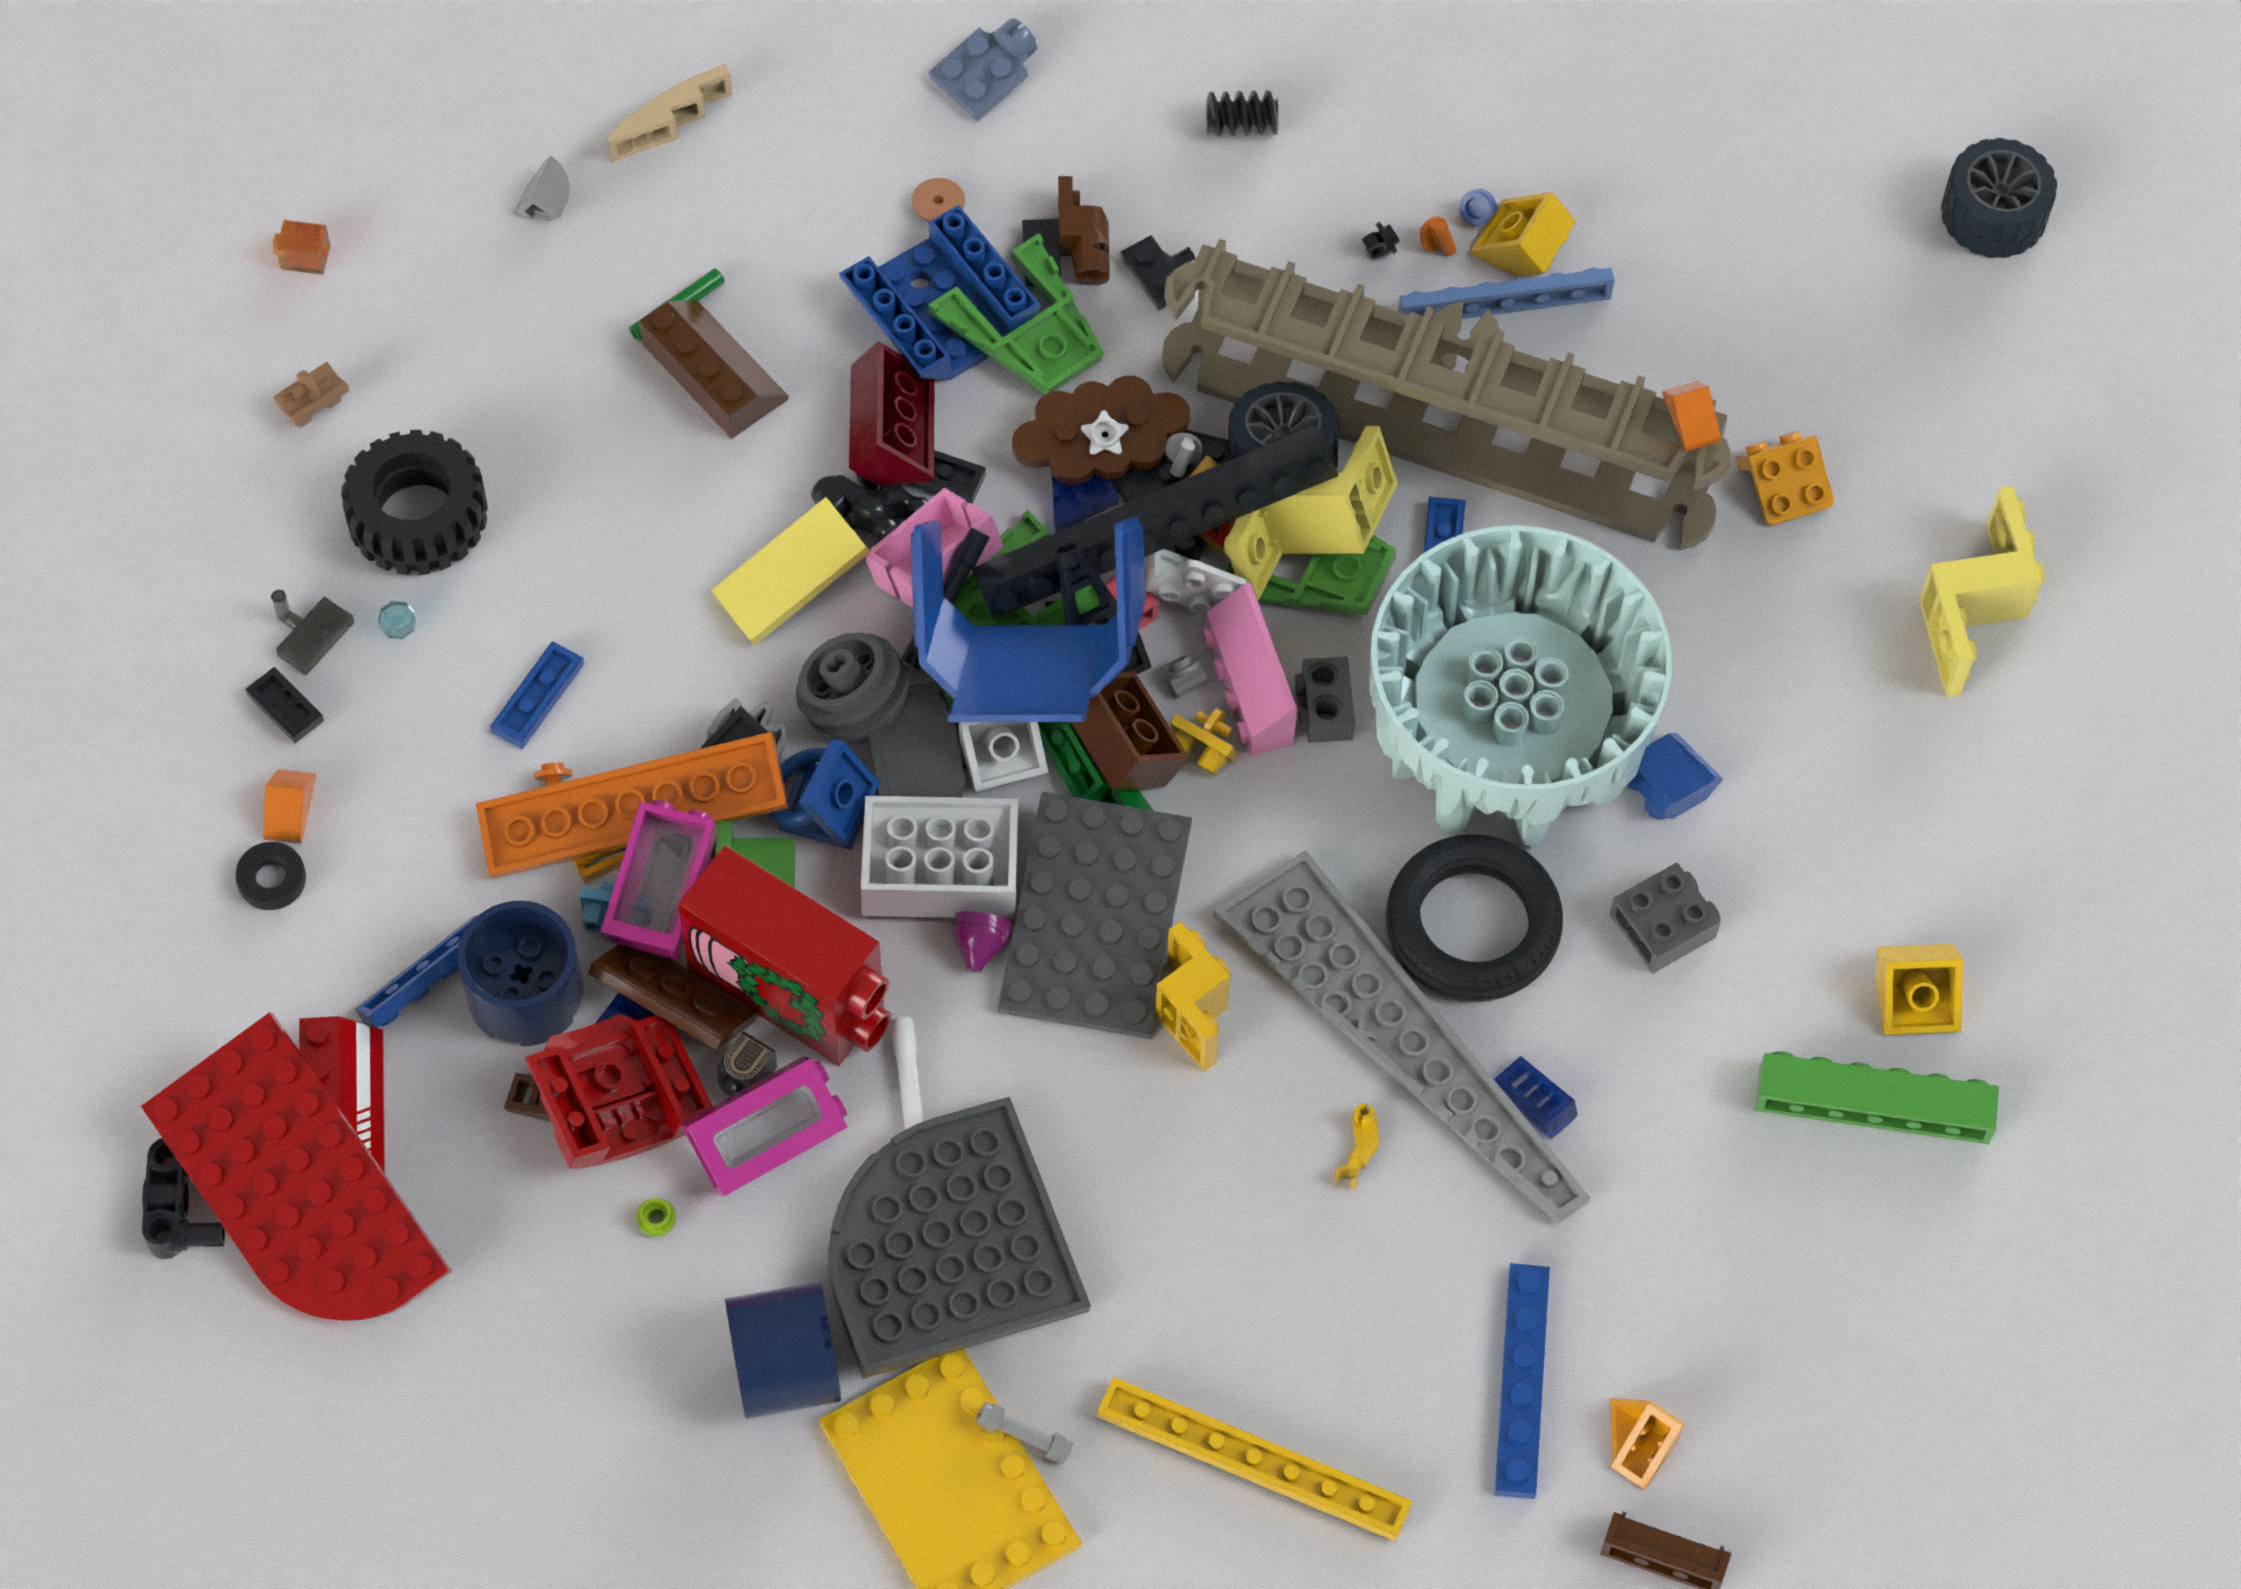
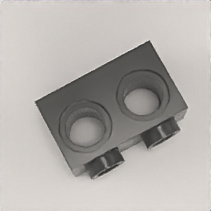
M1348 656L1303 659L1302 672L1295 674L1296 695L1303 696L1304 706L1299 707L1300 729H1307L1308 743L1353 740L1355 717ZM1326 681L1329 683V685L1320 686L1317 685L1315 682ZM1326 713L1332 715L1333 718L1323 719L1318 715Z

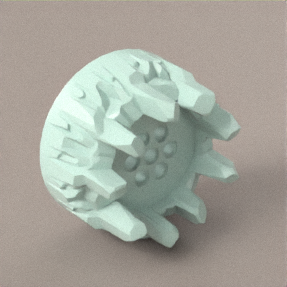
M1519 525L1487 527L1466 532L1439 543L1420 555L1396 579L1378 610L1372 632L1369 690L1372 696L1373 707H1376L1377 739L1383 754L1391 758L1392 778L1405 780L1415 776L1417 781L1425 784L1428 790H1436L1435 821L1448 834L1464 831L1472 820L1477 808L1485 814H1491L1499 810L1504 812L1508 819L1515 818L1517 833L1522 843L1533 848L1542 843L1550 822L1555 821L1560 816L1561 811L1568 805L1580 806L1590 802L1602 805L1612 802L1623 791L1624 786L1636 776L1645 748L1654 740L1672 680V650L1669 632L1661 611L1648 589L1631 570L1601 548L1568 533L1542 527ZM1514 657H1521V658H1524V659L1527 660V661H1525V662H1518V661H1515L1513 658H1514ZM1478 669H1488L1492 673H1481ZM1543 679H1553L1557 683L1550 684L1543 681ZM1517 690L1522 694L1512 695L1508 691ZM1479 701L1485 703L1487 706L1478 707L1472 703ZM1538 712H1548L1553 716L1543 717ZM1511 723L1516 725L1517 728L1509 729L1502 724Z

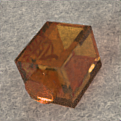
M284 220L281 232L276 233L273 239V254L278 256L280 268L282 270L323 275L331 246L326 225Z

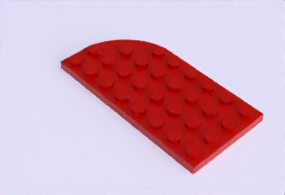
M267 1013L141 1105L145 1114L262 1284L274 1296L296 1310L330 1320L356 1321L377 1318L403 1308L452 1272L273 1013Z

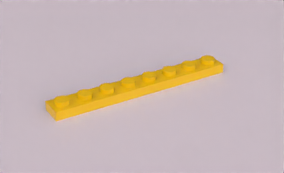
M1116 1377L1112 1378L1097 1410V1417L1395 1542H1397L1412 1506V1500Z

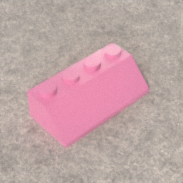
M1251 582L1246 583L1206 612V627L1201 628V634L1206 649L1212 648L1215 659L1212 660L1215 676L1218 681L1223 680L1227 690L1224 691V699L1229 712L1235 711L1238 722L1235 723L1240 744L1246 743L1250 756L1294 745L1297 707Z

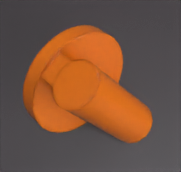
M1433 216L1422 225L1420 229V244L1423 249L1430 252L1439 249L1445 256H1451L1456 253L1457 248L1447 221L1444 218Z

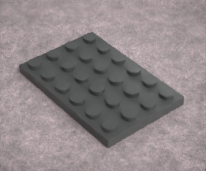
M1041 792L998 1003L999 1013L1151 1039L1156 1012L1157 983L1162 980L1168 950V932L1173 924L1192 826V817Z

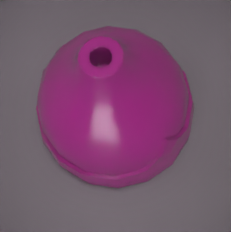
M960 911L955 913L953 919V939L964 958L966 970L981 973L985 965L1002 951L1011 933L1012 923L1009 920L982 912Z

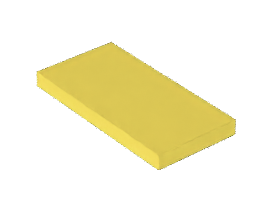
M825 497L714 587L711 592L755 646L870 553V550L827 497Z

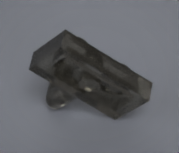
M275 590L271 594L277 619L293 629L276 648L277 655L305 675L315 667L355 623L353 615L325 596L303 619L290 610L286 593L283 590Z

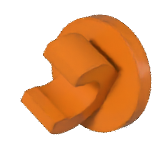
M562 762L542 764L541 770L534 772V779L545 781L546 786L562 783V779L572 777V770L564 768V763Z

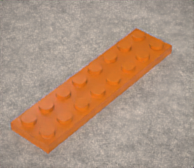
M772 732L475 803L489 876L492 879L624 848L627 846L640 801L651 804L652 800H661L672 804L674 810L688 813L690 809L700 810L711 815V819L715 820L716 823L741 820L789 808L774 735ZM663 832L657 836L656 840L674 835Z

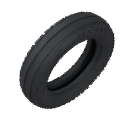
M1464 834L1444 838L1428 845L1416 853L1402 867L1389 892L1386 906V926L1390 943L1399 961L1421 984L1436 993L1457 1000L1490 1001L1522 990L1545 971L1552 961L1561 940L1563 911L1560 896L1552 878L1530 853L1501 838L1480 834ZM1482 874L1493 877L1509 886L1521 899L1528 917L1527 933L1515 949L1500 958L1484 962H1471L1455 958L1438 948L1431 941L1423 927L1420 908L1427 894L1440 882L1456 875Z

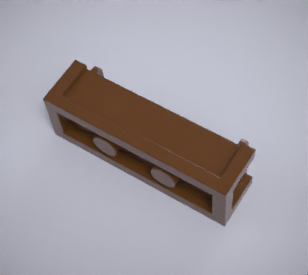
M1623 1511L1622 1515L1616 1512L1613 1513L1600 1555L1698 1589H1720L1732 1554L1724 1550L1725 1546L1721 1545L1718 1550L1626 1518L1627 1512Z

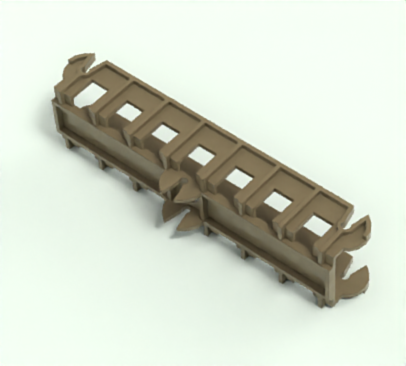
M1219 239L1215 248L1203 244L1195 262L1185 263L1175 269L1170 276H1167L1164 296L1167 307L1176 320L1195 298V291L1199 289L1198 309L1192 322L1182 323L1175 327L1164 339L1162 362L1165 372L1173 383L1191 362L1192 354L1202 353L1197 391L1235 403L1244 393L1250 389L1257 388L1259 385L1278 381L1297 382L1301 385L1315 388L1316 391L1328 397L1329 402L1333 403L1339 419L1338 438L1356 443L1365 426H1380L1389 455L1654 543L1672 520L1673 512L1681 511L1685 515H1683L1679 551L1694 547L1703 542L1713 530L1717 509L1713 497L1707 493L1710 485L1723 477L1729 467L1731 451L1727 440L1723 437L1728 420L1726 414L1715 411L1722 442L1685 452L1665 400L1657 397L1655 391L1643 388L1646 377L1638 375L1635 385L1622 380L1620 384L1585 373V368L1573 365L1575 354L1569 352L1563 362L1554 358H1550L1547 361L1516 351L1514 345L1503 342L1504 331L1500 330L1497 320L1489 309L1471 330V337L1463 340L1457 334L1461 331L1464 301L1447 305L1437 311L1435 315L1434 308L1428 306L1424 316L1413 312L1406 315L1376 305V300L1364 297L1365 286L1357 284L1354 293L1343 289L1340 292H1336L1306 282V277L1295 274V263L1288 261L1285 270L1271 267L1268 270L1238 260L1236 254L1226 252V240ZM1225 336L1258 347L1251 364L1218 354ZM1457 355L1469 361L1465 367V373L1452 370L1456 366ZM1293 359L1326 369L1319 387L1286 377ZM1361 381L1394 392L1387 410L1354 399ZM1712 399L1713 405H1714V409H1715L1716 400H1713V399ZM1429 404L1463 414L1456 432L1423 422ZM1498 426L1532 437L1525 455L1491 444ZM1567 449L1601 460L1594 478L1560 467ZM1636 472L1669 482L1672 478L1664 501L1629 490Z

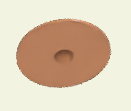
M946 178L928 179L919 184L912 195L914 211L919 217L928 222L957 205L962 209L965 205V195L961 187Z

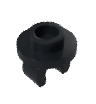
M1380 221L1377 222L1375 225L1378 232H1372L1362 239L1373 260L1382 256L1388 248L1393 255L1398 252L1395 245L1400 243V240L1390 224L1383 227Z

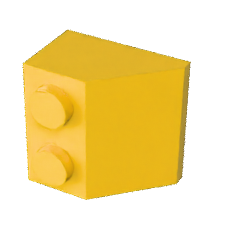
M1552 192L1503 199L1494 217L1487 223L1470 252L1475 257L1518 277L1544 274L1551 267L1552 259L1559 248L1567 241L1568 234L1576 221Z
M1948 943L1877 947L1876 987L1883 1034L1961 1032L1963 958L1955 945Z

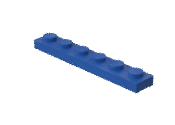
M1510 1263L1494 1492L1496 1496L1535 1499L1550 1273V1267L1516 1263Z

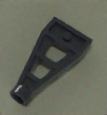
M1077 541L1069 542L1054 549L1052 554L1059 570L1065 625H1089L1101 618H1106L1109 621L1117 613V601L1086 558L1081 543ZM1078 565V567L1073 570L1069 569L1071 567ZM1091 585L1100 601V605L1080 615L1075 593ZM1139 632L1137 633L1135 646H1132L1129 662L1122 672L1135 671L1136 674L1152 668Z

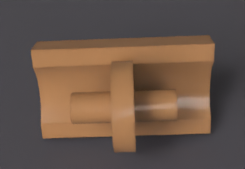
M325 362L310 373L305 370L297 374L298 381L273 396V399L295 426L302 428L311 422L314 414L323 408H332L341 402V396L349 392V386L335 373L331 365Z

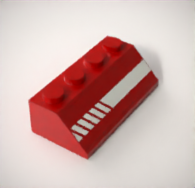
M341 1016L299 1018L300 1053L385 1173L383 1029Z

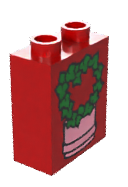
M724 845L678 903L688 969L757 1009V1015L838 1066L841 1065L855 1046L865 1052L872 1050L887 1030L892 1016L891 1012L884 1008L883 998L889 987V979L882 975L880 941Z

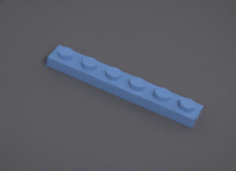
M1589 268L1582 272L1567 274L1558 272L1549 276L1530 279L1520 277L1513 281L1500 283L1484 282L1477 286L1448 287L1440 291L1425 293L1415 291L1408 295L1400 296L1398 312L1406 315L1413 312L1424 316L1428 306L1434 308L1435 315L1437 311L1447 305L1464 301L1462 319L1482 317L1488 309L1493 315L1609 300L1612 296L1615 279L1612 268Z

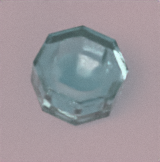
M391 601L380 608L378 623L380 629L388 638L403 639L414 632L416 616L414 610L407 602Z

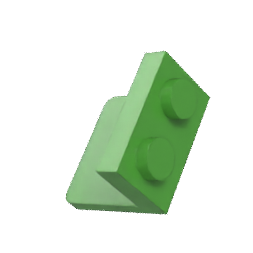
M732 821L716 823L718 834L710 858H715L723 846L726 845L795 888V841L792 838H734Z

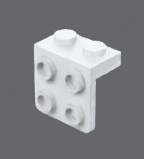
M1166 549L1146 556L1145 591L1158 595L1164 601H1174L1187 606L1194 612H1207L1240 586L1247 583V580Z

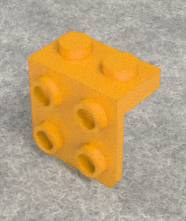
M1800 431L1787 433L1779 436L1780 443L1767 446L1766 441L1755 443L1745 447V454L1735 457L1739 471H1751L1764 521L1768 525H1776L1830 508L1833 505L1834 498L1816 435L1801 436Z

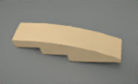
M726 64L689 78L660 94L630 115L607 136L611 162L677 140L676 127L705 117V104L733 95L731 74Z

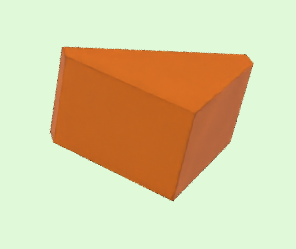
M1695 381L1662 391L1685 452L1722 442L1708 385Z
M278 769L265 785L264 840L302 844L316 781V773Z

